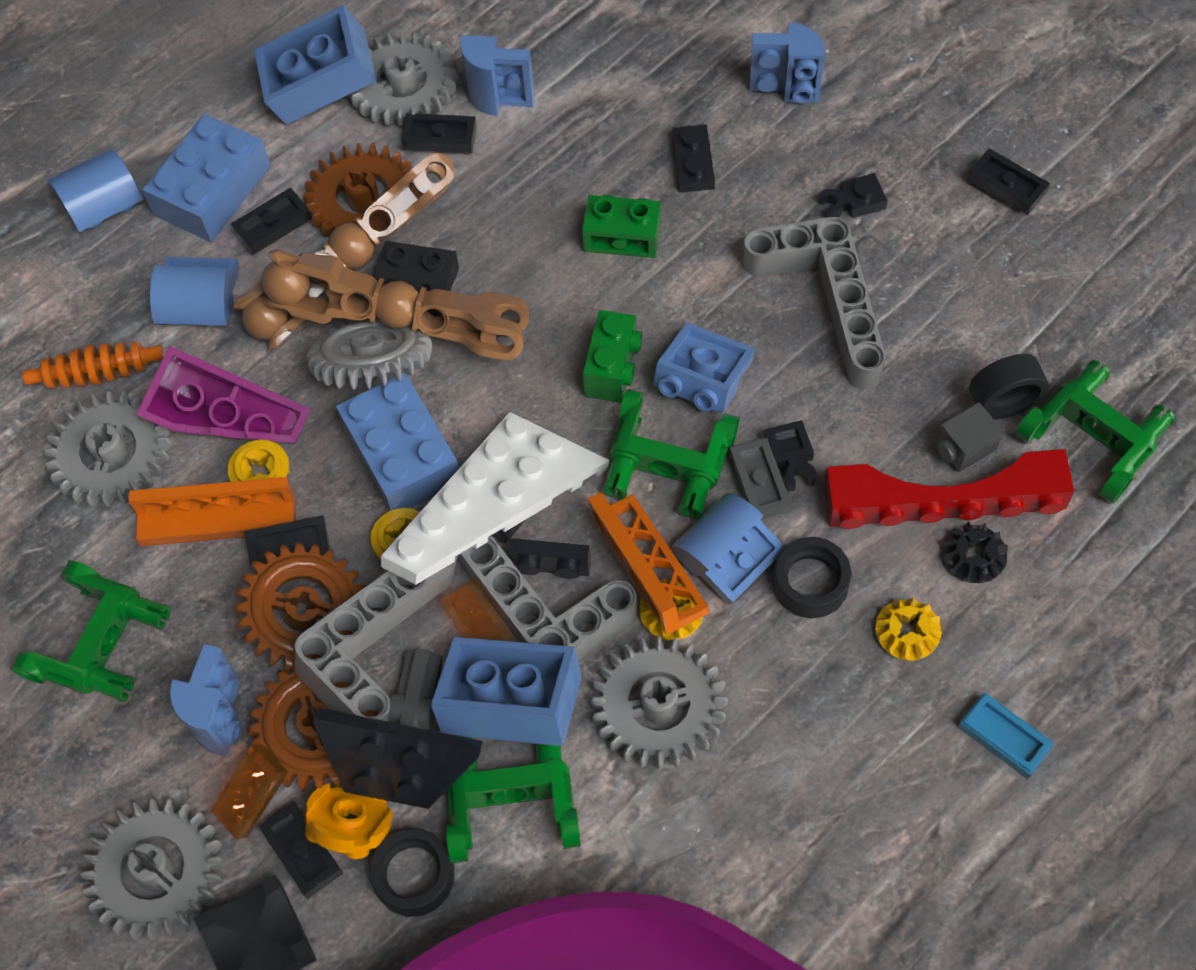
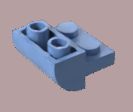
M788 22L787 33H753L750 91H784V102L819 103L825 57L824 44L819 35L807 26Z
M462 35L461 52L471 103L481 112L492 116H498L499 105L534 107L535 91L530 50L498 48L497 37Z
M111 149L47 180L53 193L63 205L67 215L79 232L95 228L106 218L118 212H126L132 209L136 203L144 200L120 156Z
M166 257L162 266H154L150 284V307L153 324L227 326L234 306L232 291L240 272L238 259Z
M726 493L669 548L695 577L701 576L729 605L777 559L785 546L761 521L764 515L745 499L735 494Z
M203 644L189 683L172 680L170 689L171 703L178 717L205 750L215 755L227 757L230 746L237 743L241 733L242 725L240 718L230 704L235 701L238 695L240 683L238 676L221 649Z

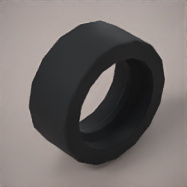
M1015 354L1001 358L980 370L971 380L968 389L975 404L979 402L991 417L997 420L1012 417L1030 409L1044 398L1050 385L1035 356Z
M818 537L799 538L786 545L777 557L773 575L775 595L782 606L794 615L809 619L826 617L838 610L847 598L852 576L850 562L843 550L829 540ZM803 559L823 561L835 572V587L824 596L810 597L801 595L789 584L788 573L790 567Z
M420 828L401 829L386 836L378 847L375 848L369 863V879L375 894L391 912L405 917L424 916L438 909L449 897L454 884V864L449 859V853L445 844L435 834ZM418 847L427 850L435 858L438 875L434 885L427 893L418 897L406 898L398 895L390 888L387 881V868L397 853L407 848Z

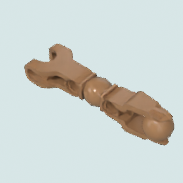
M441 153L428 155L369 206L362 220L360 217L354 219V222L343 223L335 227L329 235L328 242L322 246V251H317L313 254L338 257L343 261L344 268L358 269L366 265L372 258L374 249L379 246L380 241L389 238L444 194L455 174L452 161ZM426 174H435L440 181L431 182ZM374 214H382L388 219L389 227L384 231H375L369 225V218ZM309 276L310 287L306 296L320 298L328 289L329 283L325 280ZM260 282L249 293L237 299L233 309L242 310V324L246 331L254 338L268 340V350L278 348L292 332L307 320L296 316L290 320L289 312L286 309H273L264 305L263 301L268 297L263 292L262 282Z
M279 249L271 250L268 253L272 262L264 268L261 278L263 292L268 297L263 301V304L268 308L286 309L292 316L320 324L329 323L332 317L350 320H364L368 318L370 319L369 322L372 323L378 317L384 325L393 329L406 328L412 325V331L416 332L419 329L429 336L459 342L480 356L500 360H512L523 349V331L529 322L530 310L527 303L518 297L497 292L467 295L441 289L426 291L425 287H421L418 293L413 285L404 281H391L384 285V279L379 278V281H377L368 274L344 268L343 261L338 257L306 252L297 256ZM309 276L325 280L329 283L326 291L329 299L306 296L310 287ZM354 293H360L368 300L361 301L354 296ZM428 309L439 310L443 315L434 316L428 312ZM507 310H514L520 315V318L510 321L501 318V315ZM496 335L509 336L514 343L510 346L500 345L496 340Z

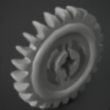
M401 30L399 41L395 43L387 32L385 46L380 44L378 39L374 37L375 51H371L369 48L376 82L348 95L351 98L352 106L360 109L361 115H371V120L374 122L384 119L385 125H391L394 121H397L399 126H404L406 113H412V115L415 113L430 114L431 111L438 113L442 110L441 104H448L451 101L450 95L456 91L455 83L458 80L456 62L451 58L449 49L443 50L440 41L432 45L429 35H426L423 43L420 44L418 33L414 31L412 40L407 42L405 34ZM385 73L386 80L378 84V80ZM426 78L422 89L416 92L418 90V82Z
M367 318L362 321L353 320L351 324H340L338 329H329L326 331V334L320 335L311 344L306 356L309 371L315 376L317 381L323 380L326 386L335 381L337 388L341 389L345 385V378L349 377L350 386L353 390L356 389L359 378L364 379L366 386L370 389L372 380L379 378L382 384L386 386L387 373L389 372L393 373L394 378L400 382L402 380L401 367L404 368L406 374L413 376L414 367L422 369L424 361L430 360L432 341L429 335L424 334L419 329L416 332L412 331V325L406 328L393 329L384 325L379 318L374 323L369 322L370 319Z
M106 391L104 404H100L97 397L91 394V408L88 409L80 401H76L79 415L75 416L66 410L63 411L65 418L69 422L68 425L53 422L54 428L61 436H46L47 441L54 448H45L43 450L46 458L50 460L45 463V468L51 473L50 479L52 483L59 486L63 495H72L73 500L78 503L86 499L89 506H96L100 499H102L104 505L108 507L112 505L114 498L117 497L121 503L127 502L129 491L140 490L142 485L150 488L154 485L150 477L163 474L164 471L158 464H165L170 459L165 452L172 446L170 439L167 438L170 430L136 416L143 401L139 395H135L130 405V399L124 391L121 392L118 403L115 402L113 395L109 391ZM125 430L129 431L136 440L135 453L126 465L111 472L121 467L128 458L129 450L123 440ZM85 446L96 462L93 471L89 470L82 460Z
M658 635L653 649H649L645 640L640 638L639 652L637 653L628 644L624 645L625 660L618 658L615 654L610 655V662L614 670L604 666L600 667V675L606 683L600 681L593 682L594 691L601 695V697H592L590 703L592 707L602 710L593 714V722L596 724H606L599 730V736L601 738L614 737L609 745L611 751H617L624 747L623 759L625 761L631 760L637 754L639 755L640 767H645L651 758L655 760L657 769H662L665 759L668 758L675 767H679L680 755L682 754L689 760L694 761L696 759L694 747L704 751L709 750L710 745L705 736L711 738L720 736L719 728L713 724H720L726 721V714L717 710L727 706L728 698L726 696H716L725 689V682L723 680L712 682L718 674V667L716 665L704 670L708 659L706 653H703L695 660L692 659L694 653V645L692 643L682 653L678 652V639L676 637L673 638L669 648L664 649L661 637ZM670 679H674L684 688L676 689L674 682ZM646 680L640 690V699L628 702L632 690L641 681ZM660 695L665 703L658 704L653 696ZM690 704L687 716L678 725L668 730L655 731L643 727L635 720V718L644 716L651 723L665 724L675 717L678 707Z
M154 798L149 799L147 812H144L138 803L133 802V817L130 819L117 810L116 816L119 823L117 828L105 822L101 824L108 836L106 840L95 837L90 838L91 843L99 849L98 854H83L84 860L93 865L94 869L81 871L80 876L86 881L94 882V884L83 888L81 892L87 898H97L88 905V909L92 913L104 911L98 918V921L102 926H108L115 922L112 931L116 935H122L130 927L129 937L132 940L139 939L145 929L147 937L151 941L158 937L160 928H163L168 936H172L175 933L176 922L179 921L185 928H188L191 925L189 917L191 912L197 915L205 912L200 902L202 900L212 901L215 899V894L208 889L209 885H217L222 882V878L218 874L213 873V870L224 865V860L221 857L213 856L222 848V843L219 840L209 841L215 834V827L208 824L202 828L205 816L203 813L197 812L191 818L192 810L187 803H183L176 814V804L170 798L166 800L163 811H161L158 802ZM166 840L178 846L184 860L183 873L179 881L174 877L176 871L175 864L167 853L158 845L146 842ZM138 852L147 862L156 864L155 868L173 885L170 887L153 870L151 872L145 868L146 865L135 854ZM126 861L129 874L143 888L148 891L164 889L167 894L153 900L138 899L131 895L125 887L123 877Z

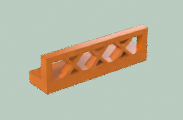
M287 477L129 491V503L137 514L136 540L140 546L245 537L244 531L296 521V496Z
M602 491L587 498L593 522L666 636L710 613L709 606L634 494L612 505L609 504ZM632 510L636 515L633 528L624 526L618 516ZM636 539L652 541L655 544L652 554H642L635 543ZM655 567L671 569L673 571L670 584L660 582L654 572ZM675 595L691 598L695 606L678 614L673 597Z

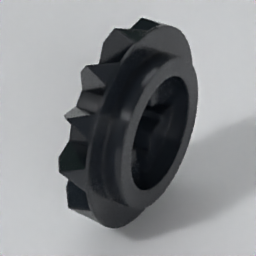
M968 521L964 526L952 529L944 541L942 554L947 568L957 578L969 583H986L998 577L1004 570L1008 561V545H1005L1002 541L1000 531L994 532L990 530L986 523L971 525ZM969 544L973 547L985 544L986 547L982 553L983 558L975 555L965 560L970 548Z

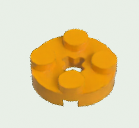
M331 783L323 785L322 788H317L310 795L306 804L305 836L309 841L317 843L328 850L344 853L351 859H362L369 854L370 849L378 847L386 836L389 835L393 812L392 808L390 810L387 806V801L345 793L342 787L330 789ZM349 814L356 815L355 819H347L343 817H347Z

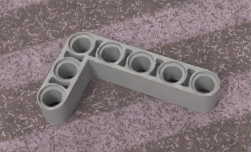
M828 217L758 228L750 231L744 239L743 267L745 271L750 275L763 277L818 268L849 382L861 390H869L878 385L883 372L885 351L848 224L843 219ZM852 332H859V333H862L863 335H856V334H853ZM860 364H869L872 367H864Z
M492 535L488 537V542L475 549L472 546L458 554V562L519 642L575 647L577 659L580 661L631 626L637 617L636 591L626 581L613 580L555 618ZM478 557H492V559L485 564L475 563V560ZM503 585L515 587L512 592L507 594L497 592ZM615 600H623L628 603L627 607L618 610L609 606ZM532 614L538 617L532 624L519 622L525 615ZM583 622H589L596 626L589 632H580L576 629Z
M458 555L455 556V562L416 585L387 571L304 631L295 643L294 668L299 679L332 711L367 717L361 714V712L372 710L379 715L367 718L388 722L390 711L388 695L353 658L448 588L454 579ZM403 585H410V586H413L414 588L407 589V588H404V587H402V586H403ZM378 607L384 611L376 612L372 611L371 608ZM347 630L351 631L353 634L342 635L338 632ZM309 654H317L320 655L321 658L309 659L306 656ZM336 682H345L348 683L350 686L346 688H339L334 686L333 684Z

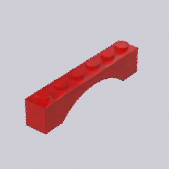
M1066 449L1025 452L1012 465L993 476L973 483L955 486H927L905 482L884 474L868 464L829 466L826 469L824 481L829 526H841L844 529H855L863 524L881 523L884 526H895L903 521L920 520L923 523H935L943 518L960 517L963 520H975L983 515L1000 514L1002 517H1015L1023 512L1040 511L1042 514H1055L1063 509H1067L1075 492Z

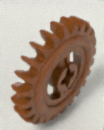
M373 142L370 145L368 154H364L360 143L356 145L355 155H351L347 148L343 146V159L341 160L330 151L329 156L332 165L328 166L325 162L319 160L318 165L322 174L315 170H310L312 181L305 182L306 193H304L303 199L306 207L310 209L313 225L320 227L324 235H330L335 227L343 223L354 222V219L360 217L362 220L368 207L380 198L375 179L381 181L389 190L412 169L410 161L406 159L402 162V156L399 151L391 157L387 145L384 146L381 154L377 155L376 146ZM340 191L346 193L349 207L359 214L348 212L338 204L337 200ZM374 214L369 218V225L375 231L380 232L389 227V221L382 214Z
M298 542L293 553L285 545H280L279 557L270 551H266L264 553L266 565L253 561L251 569L256 575L243 574L241 576L242 583L246 584L249 588H239L235 591L237 598L246 601L237 604L233 609L235 614L246 615V617L237 622L236 628L237 630L251 629L244 638V644L248 645L255 641L259 642L255 650V657H259L267 651L271 652L270 667H273L280 658H284L285 672L287 673L294 664L295 643L301 634L286 630L276 620L272 609L282 610V618L289 628L296 631H304L313 626L317 618H324L366 587L363 584L352 583L357 579L359 572L356 570L344 571L348 563L347 559L343 558L335 563L333 561L334 550L330 549L322 556L319 553L318 544H314L309 552H305L303 544ZM308 579L318 583L328 593L332 604L321 602L319 594L308 586H298L293 588L288 594L276 591L289 581ZM298 603L306 605L305 615L297 614ZM347 630L338 632L342 635L353 634L351 631ZM309 654L306 656L309 659L321 658V656L317 654Z
M293 664L292 674L289 675L283 670L278 672L280 680L278 684L272 681L265 683V687L269 691L268 695L260 694L255 697V701L262 707L249 712L250 718L258 722L252 724L247 729V733L251 737H258L251 742L250 749L253 753L261 752L257 758V764L260 767L270 764L268 775L271 779H276L283 772L282 783L286 788L291 786L296 777L302 792H306L311 779H314L317 788H322L327 777H330L335 786L340 788V781L317 731H315L314 716L307 701H311L315 714L318 708L330 709L323 702L316 700V695L295 673ZM336 682L333 684L334 686L339 688H346L350 686L348 683L345 682ZM299 702H301L302 707L296 715V726L306 744L317 750L301 749L293 744L287 736L286 723L289 713ZM372 710L361 712V714L367 717L379 715Z

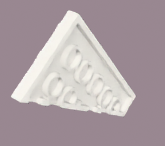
M509 412L382 554L381 567L416 585L455 562V556L472 546L477 549L487 543L490 535L501 529L505 532L552 504L553 498L566 490L573 492L580 488L583 480L593 474L598 477L607 472L610 460Z

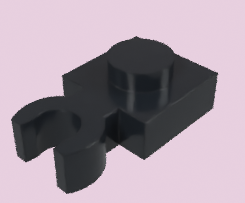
M875 173L842 181L840 191L834 189L823 190L819 193L818 200L819 205L826 203L834 204V206L826 207L825 218H838L842 212L849 210L852 218L886 209L888 201Z
M800 420L765 429L764 437L768 439L778 469L787 467L785 478L787 488L790 491L795 490L796 480L794 477L796 475H804L808 479L809 485L814 486L816 470L808 463V461L813 460L814 451L803 421Z

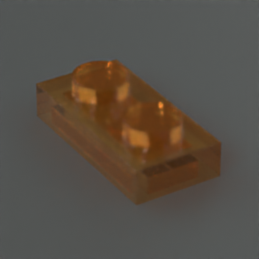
M475 579L440 599L442 607L462 638L516 642Z
M263 744L250 746L211 812L236 840L248 838L288 774V771Z

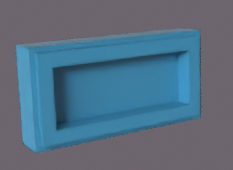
M985 692L958 726L959 729L1027 779L1030 778L1055 744Z

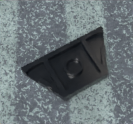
M323 708L317 709L314 718V726L345 793L429 809L479 758L483 742L481 740Z

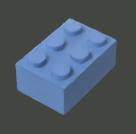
M344 5L254 49L264 103L286 125L376 82L365 30Z
M203 114L142 191L154 216L212 242L271 165L262 139Z
M405 372L402 373V380L400 382L392 378L387 381L386 386L380 384L336 406L343 429L389 511L398 508H412L434 497L459 469L457 459Z
M454 637L431 703L441 733L462 737L564 746L582 680L575 647Z

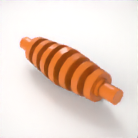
M140 341L131 342V351L128 350L125 342L115 343V354L110 343L100 344L99 351L95 344L84 347V354L80 348L70 351V360L65 352L57 354L55 356V364L51 357L41 360L39 368L23 370L22 374L26 385L42 382L48 389L57 388L58 379L63 388L73 387V378L78 387L88 386V376L91 383L97 386L103 384V373L106 380L112 382L118 379L117 368H119L123 378L131 376L133 365L137 373L146 371L149 362L160 361L165 354L162 345L145 348Z

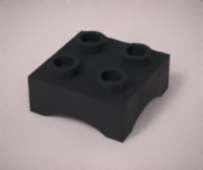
M385 241L374 278L379 281V278L384 279V285L391 281H404L413 285L418 293L421 287H425L426 291L433 289L451 291L459 270L456 251ZM428 309V312L434 316L443 315L439 310Z
M275 875L260 882L238 898L194 917L198 930L217 970H300L317 961L285 889Z

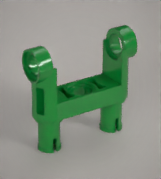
M1091 360L1074 380L1065 381L1040 409L1034 407L1022 420L1015 435L1029 444L1035 438L1039 440L1061 415L1121 457L1118 463L1111 469L1112 475L1099 493L1106 501L1114 504L1134 479V474L1155 452L1157 439L1174 423L1175 417L1172 411L1168 409L1160 418L1159 414L1165 409V406L1157 404L1152 407L1140 424L1136 425L1093 395L1096 389L1110 377V372L1104 364L1096 372L1095 369L1100 364V361Z
M627 389L621 403L619 413L620 424L609 453V459L612 464L602 491L606 495L613 497L616 488L618 490L616 499H624L627 495V489L634 470L685 482L687 484L677 510L683 516L688 517L692 505V519H699L703 515L708 492L717 485L727 452L734 445L740 417L724 413L721 421L716 422L707 453H702L637 436L643 419L639 416L644 395L643 392Z
M68 561L60 575L61 578L68 584L80 589V594L100 600L67 663L33 651H30L29 654L19 652L13 660L10 669L17 675L38 684H44L47 680L83 694L96 691L124 702L129 698V694L124 693L123 689L132 692L134 686L133 677L113 672L104 667L128 621L133 619L161 630L166 626V623L160 621V618L169 620L171 608L167 604H161L140 597L137 589L103 578L97 571L77 561Z
M535 744L537 764L478 771L476 760L448 789L450 824L446 825L448 853L452 864L469 862V849H473L470 809L553 798L558 838L562 837L563 848L581 847L577 809L574 808L570 768L566 762L562 761L561 746Z

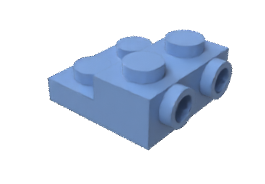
M686 322L657 362L653 386L659 388L660 392L666 397L674 398L680 396L694 402L695 406L702 411L709 412L715 410L723 413L737 393L739 381L753 361L756 349Z

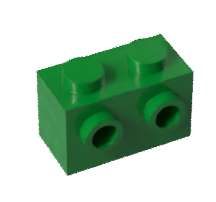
M588 195L582 230L584 252L656 258L661 227V201H651L646 198H618L611 195Z
M599 310L583 372L585 397L622 403L626 385L631 386L634 378L635 363H632L634 353L639 354L642 343V331H637L636 315Z

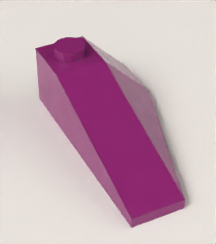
M169 346L136 416L172 432L296 444L311 409Z

